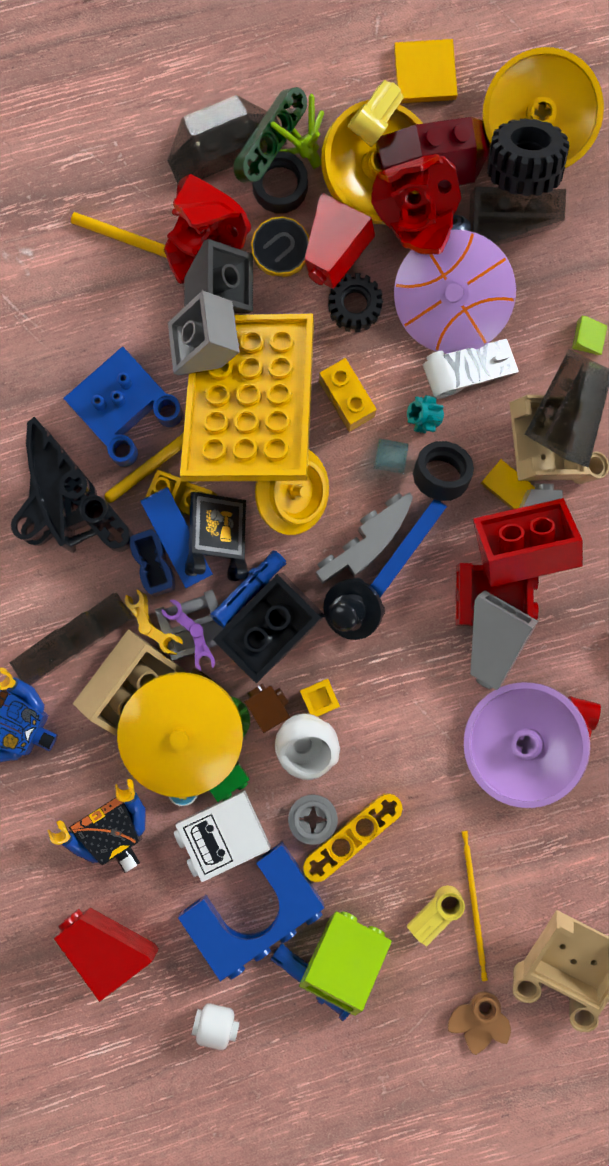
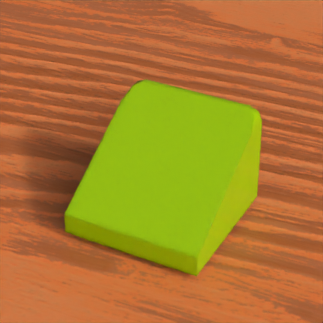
M582 315L577 321L572 349L602 355L607 325Z

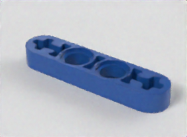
M433 499L370 585L378 593L379 597L383 595L447 508V505Z

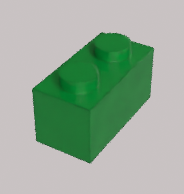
M237 761L230 774L219 785L209 791L217 802L229 799L232 796V792L237 788L241 790L248 785L247 781L250 779Z

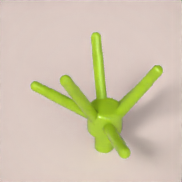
M313 94L309 95L308 134L301 136L295 128L290 134L276 122H272L271 127L296 146L280 151H286L291 154L299 153L302 158L307 157L312 168L315 169L321 165V158L317 152L320 148L317 140L320 136L318 130L324 116V111H319L315 121V96Z

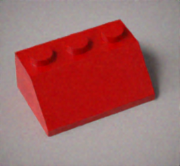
M564 498L473 518L482 564L491 587L583 566V540Z

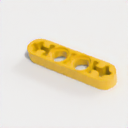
M383 793L305 858L303 863L305 876L310 881L322 882L401 816L403 807L400 799L394 794ZM387 800L390 803L394 800L396 802L393 807L395 813L392 815L388 812L384 813L380 817L384 823L379 826L375 817L368 812L374 809L375 813L378 814L383 809L382 801ZM366 818L372 821L374 828L371 834L362 836L357 833L356 824L359 820ZM340 838L347 840L350 844L348 853L343 856L336 855L332 850L333 842ZM326 848L329 856L336 863L332 866L328 860L322 866L324 871L322 874L318 872L310 873L312 868L310 862L312 860L316 862L323 860L325 855L321 852Z

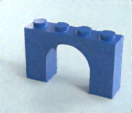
M283 841L260 856L256 861V864L276 892L279 901L278 914L272 924L266 929L252 934L233 930L224 922L207 895H204L181 911L178 919L220 981L226 977L230 980L234 979L245 970L243 965L253 958L256 962L263 959L271 952L270 946L279 940L282 944L287 942L297 934L295 930L297 927L305 922L307 925H311L323 915L321 911L325 909L324 902Z

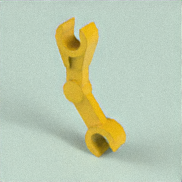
M136 590L139 595V601L135 605L132 597L125 595V604L137 618L139 632L160 643V648L163 652L176 655L177 653L169 650L168 644L173 639L180 644H183V641L177 635L163 633L151 623L148 616L147 595L140 590Z

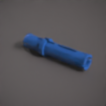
M272 550L257 568H251L248 571L249 576L210 613L211 618L220 627L225 628L233 617L287 564L283 556L277 551Z

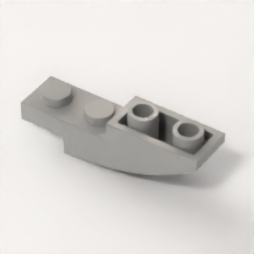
M409 492L403 497L398 493L385 503L387 508L377 514L374 510L360 520L363 525L358 529L363 540L359 541L357 537L342 547L345 552L337 558L330 555L317 565L320 569L316 571L315 575L319 581L324 584L345 568H348L353 577H355L368 567L387 547L400 528L413 499L411 493Z

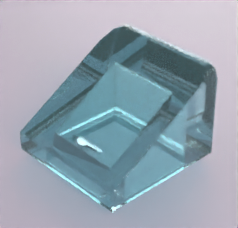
M379 438L374 469L403 474L406 466L408 444Z

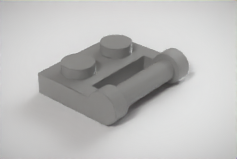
M213 589L204 592V596L181 603L182 612L189 614L209 607L210 612H213L218 607ZM163 606L155 609L161 631L165 634L172 633L177 635L183 641V644L176 642L174 639L169 642V650L177 653L176 655H170L171 660L174 661L195 654V644L190 632L182 625L171 628L169 620L163 616L161 611L163 609L168 615L173 616L178 612V608L172 606L165 609ZM211 615L194 620L196 624H200L203 627V635L207 647L218 646L213 639L224 628L220 627L211 618Z

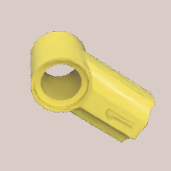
M384 80L372 94L367 104H364L357 111L347 127L372 147L388 127L387 121L403 100L404 96L401 93V89L394 82Z
M449 885L439 888L435 893V897L407 924V928L413 936L426 947L451 921L457 920L464 913L465 904L458 889ZM446 897H455L457 904L452 909H445L441 906L442 901Z

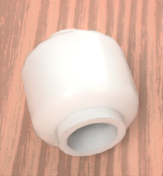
M208 1003L202 1010L197 1009L191 1035L196 1036V1042L200 1046L224 1050L228 1046L229 1041H236L240 1022L234 1021L235 1014L231 1008Z

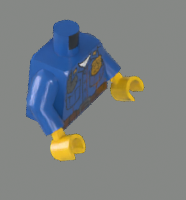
M0 668V672L6 675V678L0 682V762L15 761L21 758L22 755H29L35 745L50 751L58 735L43 728L49 715L44 712L45 705L34 687L16 677L12 678V675L6 668Z

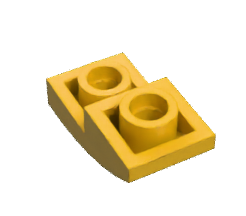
M157 469L145 497L168 487L181 513L190 516L191 492L217 494L195 484L182 482L180 477Z

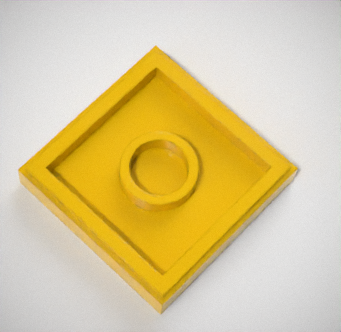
M453 39L394 43L396 82L404 96L401 103L457 99Z

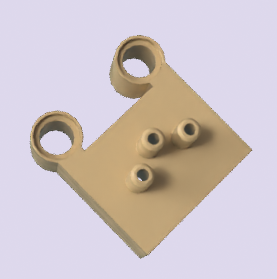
M589 391L577 396L525 395L509 402L518 481L572 480L577 484H583L604 478L607 475L609 463L606 456L597 451L585 455L581 423L598 417L602 411V403L597 394Z
M556 910L525 960L518 962L514 967L513 994L515 998L520 1002L533 1003L540 998L542 984L570 997V1024L574 1029L580 1032L593 1031L598 1026V1016L609 1002V936Z

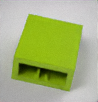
M336 911L329 918L299 987L356 1016L365 1007L392 940L386 938L385 933L379 928L368 926L367 928L358 923V919L354 915L344 911L340 913Z

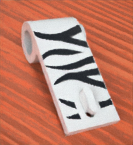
M507 339L488 343L479 349L468 348L444 354L443 351H437L426 357L427 361L423 364L433 396L437 399L454 395L468 386L514 375L519 372Z

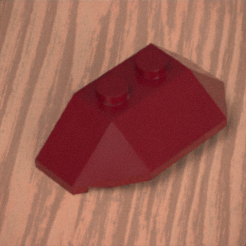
M474 117L416 124L382 135L376 142L381 170H386L427 155L438 154L439 156H445L456 166L459 186L475 183L490 153L483 121ZM442 180L438 185L445 188L450 185V182Z

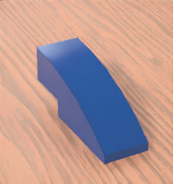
M166 487L141 500V504L185 588L213 575L205 557L206 570L204 574H197V576L186 575L185 564L189 554V526L169 488Z

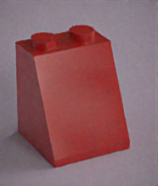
M91 907L83 913L78 909L68 916L58 926L61 931L54 937L56 943L99 1002L152 963L159 950L158 946L152 941Z

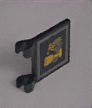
M191 492L189 554L185 564L186 575L197 576V574H204L206 564L203 555L231 559L227 571V578L230 581L244 580L248 577V568L245 562L246 500Z

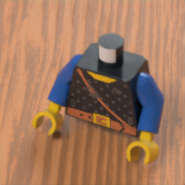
M127 779V790H121L115 784L116 797L69 827L71 831L67 830L63 821H57L56 823L61 832L55 834L47 830L50 841L56 845L61 844L73 854L91 863L99 862L101 865H104L116 858L124 873L140 864V861L131 847L143 839L146 809L134 790L133 781Z

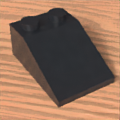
M279 573L213 640L257 684L326 615L284 573Z

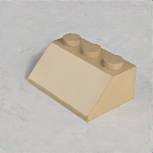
M128 629L74 701L73 705L91 722L117 736L121 713L130 697L139 687L160 675L185 672L186 670Z

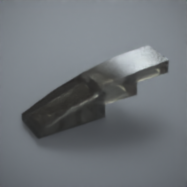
M113 593L90 610L78 615L62 628L51 632L9 663L20 680L33 685L133 619L118 593Z

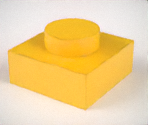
M329 679L300 690L311 715L318 717L340 707Z

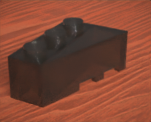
M475 187L470 194V231L486 237L499 246L557 228L565 220L566 189H553V191L542 193L539 196H522L520 194H511L509 191H503L498 187Z
M568 349L524 435L562 458L589 468L609 389V368Z

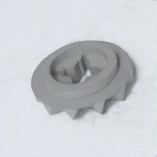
M312 794L301 797L292 805L288 823L292 834L299 841L305 844L316 845L327 841L334 834L338 817L335 807L327 798ZM312 806H315L317 816L327 819V821L317 822L312 833L309 822L299 820V818L309 816Z

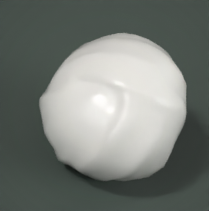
M303 713L290 717L283 723L275 739V752L281 766L289 774L302 780H313L321 777L339 760L340 746L335 730L329 723L324 722L315 715Z

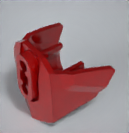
M435 154L378 172L372 187L371 203L380 219L399 238L402 246L420 254L438 255L444 251L453 228V215L462 199L456 166L445 156ZM442 180L450 182V185L445 188L438 184ZM412 191H417V192H419V193H418V194H412L411 192H412Z
M192 174L184 176L178 182L176 198L173 201L174 209L172 214L179 217L174 229L167 234L168 240L164 246L169 266L177 282L180 284L184 283V277L204 240L210 239L241 249L244 247L247 234L251 231V224L246 212L234 199Z

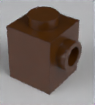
M262 683L247 693L250 698L244 702L263 733L290 718L289 713L284 707L289 702L280 688L274 690L272 685L265 688Z

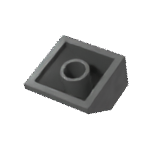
M210 239L204 240L184 277V307L203 290L232 301L234 313L253 312L252 253Z

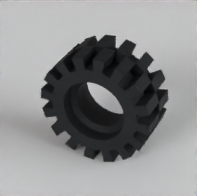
M355 273V277L346 274L345 279H341L334 289L331 288L329 294L328 309L331 313L330 317L332 321L336 320V325L339 328L344 326L345 331L348 332L351 329H355V333L361 332L362 328H365V330L369 329L372 323L375 324L377 322L383 305L381 289L378 290V283L376 281L372 283L370 281L371 277L368 275L365 278L360 277L361 273ZM351 293H360L365 297L367 306L360 313H351L344 306L345 297Z

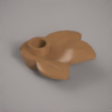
M484 991L474 995L469 1004L460 1005L452 1012L448 1022V1031L451 1033L464 1032V1037L472 1054L477 1055L489 1045L492 1039L502 1044H507L511 1034V1026L509 1020L501 1013V1004L494 994ZM483 1002L490 1004V1008L486 1012L479 1010Z

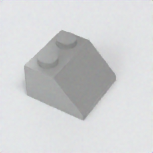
M202 290L168 322L173 373L176 375L222 368L239 353L233 303L228 299Z

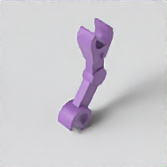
M170 600L178 608V612L170 616L162 609V614L167 620H176L190 632L195 644L196 668L201 672L199 660L205 656L210 658L211 666L214 668L215 659L205 643L203 627L200 624H196L182 612L181 604L178 601Z

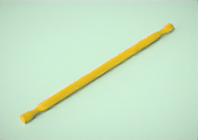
M466 830L461 832L464 839V854L477 950L482 971L481 979L482 981H488L485 970L486 962L471 852L468 845V831Z

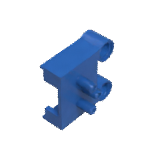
M123 346L63 398L107 447L111 459L122 467L131 466L138 458L137 447L124 434L150 411L153 410L159 423L165 427L178 425L183 417V411L177 398L166 394ZM166 405L176 407L175 413L170 417H163L160 414L161 409ZM126 444L130 446V452L127 456L122 458L116 456V449L120 445Z

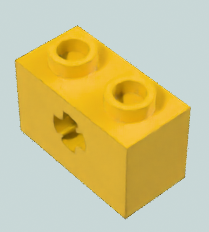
M346 358L319 373L320 385L349 432L375 417L377 409Z

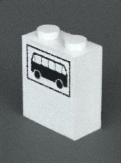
M245 790L176 823L177 830L174 831L179 847L181 849L186 847L190 856L187 864L193 877L199 876L201 882L265 853L271 848Z

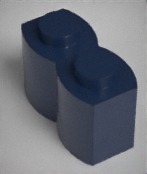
M152 529L130 536L131 553L137 563L140 564V579L145 590L153 597L174 591L176 586L175 576L170 566L165 562L166 551L158 535Z

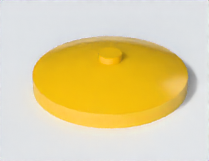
M554 47L534 48L522 52L500 68L487 89L483 103L482 121L488 143L491 146V139L495 129H498L503 123L508 124V121L537 119L542 122H548L552 126L560 128L561 132L565 133L568 137L569 150L565 168H567L586 154L599 134L604 114L603 93L592 69L575 54Z
M366 100L349 107L330 126L322 146V172L327 188L334 199L372 218L373 224H385L371 203L374 180L377 173L383 171L380 167L376 143L370 147L347 127L357 111L369 101ZM399 104L387 121L388 127L382 135L423 123L413 112ZM412 191L411 193H412V194H418L419 192H417V191Z
M186 672L160 675L139 687L126 703L117 729L118 749L129 773L147 789L160 795L177 798L200 795L219 785L236 765L243 741V726L240 713L229 694L214 681L201 675Z

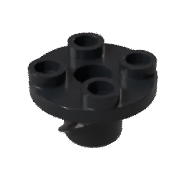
M360 578L340 581L329 589L324 598L323 612L326 615L325 619L328 625L336 634L346 639L359 640L370 636L377 630L385 614V607L373 587Z

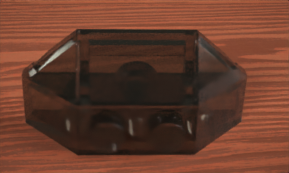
M236 95L182 117L167 160L177 185L184 176L189 174L204 179L233 167L235 159L267 111ZM275 117V121H274V122H276L278 125H280L279 122H278L277 117ZM261 138L260 149L262 153L267 152V143L265 139Z

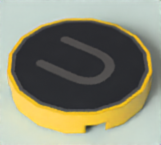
M287 217L270 218L261 223L254 232L251 242L253 259L258 268L267 275L274 277L275 275L283 277L292 276L299 272L306 264L305 255L309 235L305 228L294 219Z

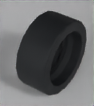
M279 151L263 177L259 181L252 182L253 194L257 202L265 210L273 213H288L297 209L305 200L308 191V173L303 162L296 155L286 151ZM283 167L295 173L298 185L293 194L287 197L276 198L265 192L263 178L269 170Z
M435 441L426 445L419 452L413 470L414 483L429 498L439 501H451L461 497L467 490L473 476L474 465L470 455L459 445L447 441ZM432 461L449 463L457 469L460 479L456 481L439 480L430 474L426 465Z

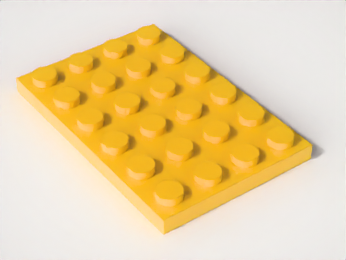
M313 313L234 315L239 353L222 368L189 373L180 478L182 482L307 481L314 334Z

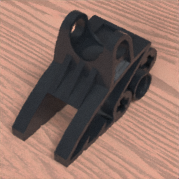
M35 417L27 422L26 434L28 465L31 475L29 498L12 519L11 530L13 534L34 546H40L52 537H55L60 546L72 553L76 551L77 544L95 535H98L104 544L113 551L123 552L129 549L130 536L133 535L129 527L103 498L97 496L95 486L49 431ZM78 487L82 488L80 492H76ZM73 503L78 506L76 510H74ZM103 508L102 514L98 518H93L95 511ZM27 518L26 522L22 525L20 534L18 531V523L21 519ZM34 524V530L28 534L29 527ZM86 525H89L92 528L81 534L75 535V530L80 529ZM113 526L119 533H122V542L113 541L114 536L108 529ZM43 533V536L40 539L32 540Z

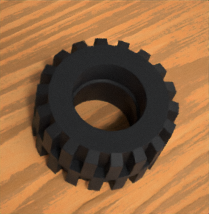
M537 119L508 121V124L503 123L498 129H495L491 139L487 167L488 177H491L493 184L499 185L498 188L503 191L507 190L514 195L539 196L542 193H549L553 191V188H557L563 179L569 150L568 137L565 133L561 132L560 128Z

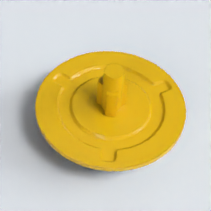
M308 450L307 481H256L255 485L256 505L262 519L271 529L286 535H297L312 528L324 513L329 497V480L326 469L317 455Z

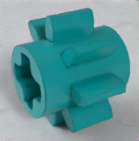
M425 395L422 398L416 396L415 401L408 406L407 422L415 424V432H435L436 427L443 422L444 407L443 405L436 404V397Z

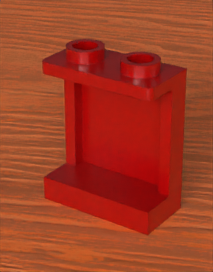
M459 563L456 565L455 626H473L475 600L484 590L537 620L539 608L538 603L534 602V590L538 589L539 577L491 587L483 565Z

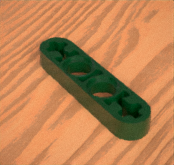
M301 88L285 89L279 93L235 159L233 170L240 182L251 183L259 181L287 139L271 127L275 117L278 116L280 118L282 128L291 134L305 113L307 97ZM261 138L265 139L267 143L266 154L262 153L260 149Z

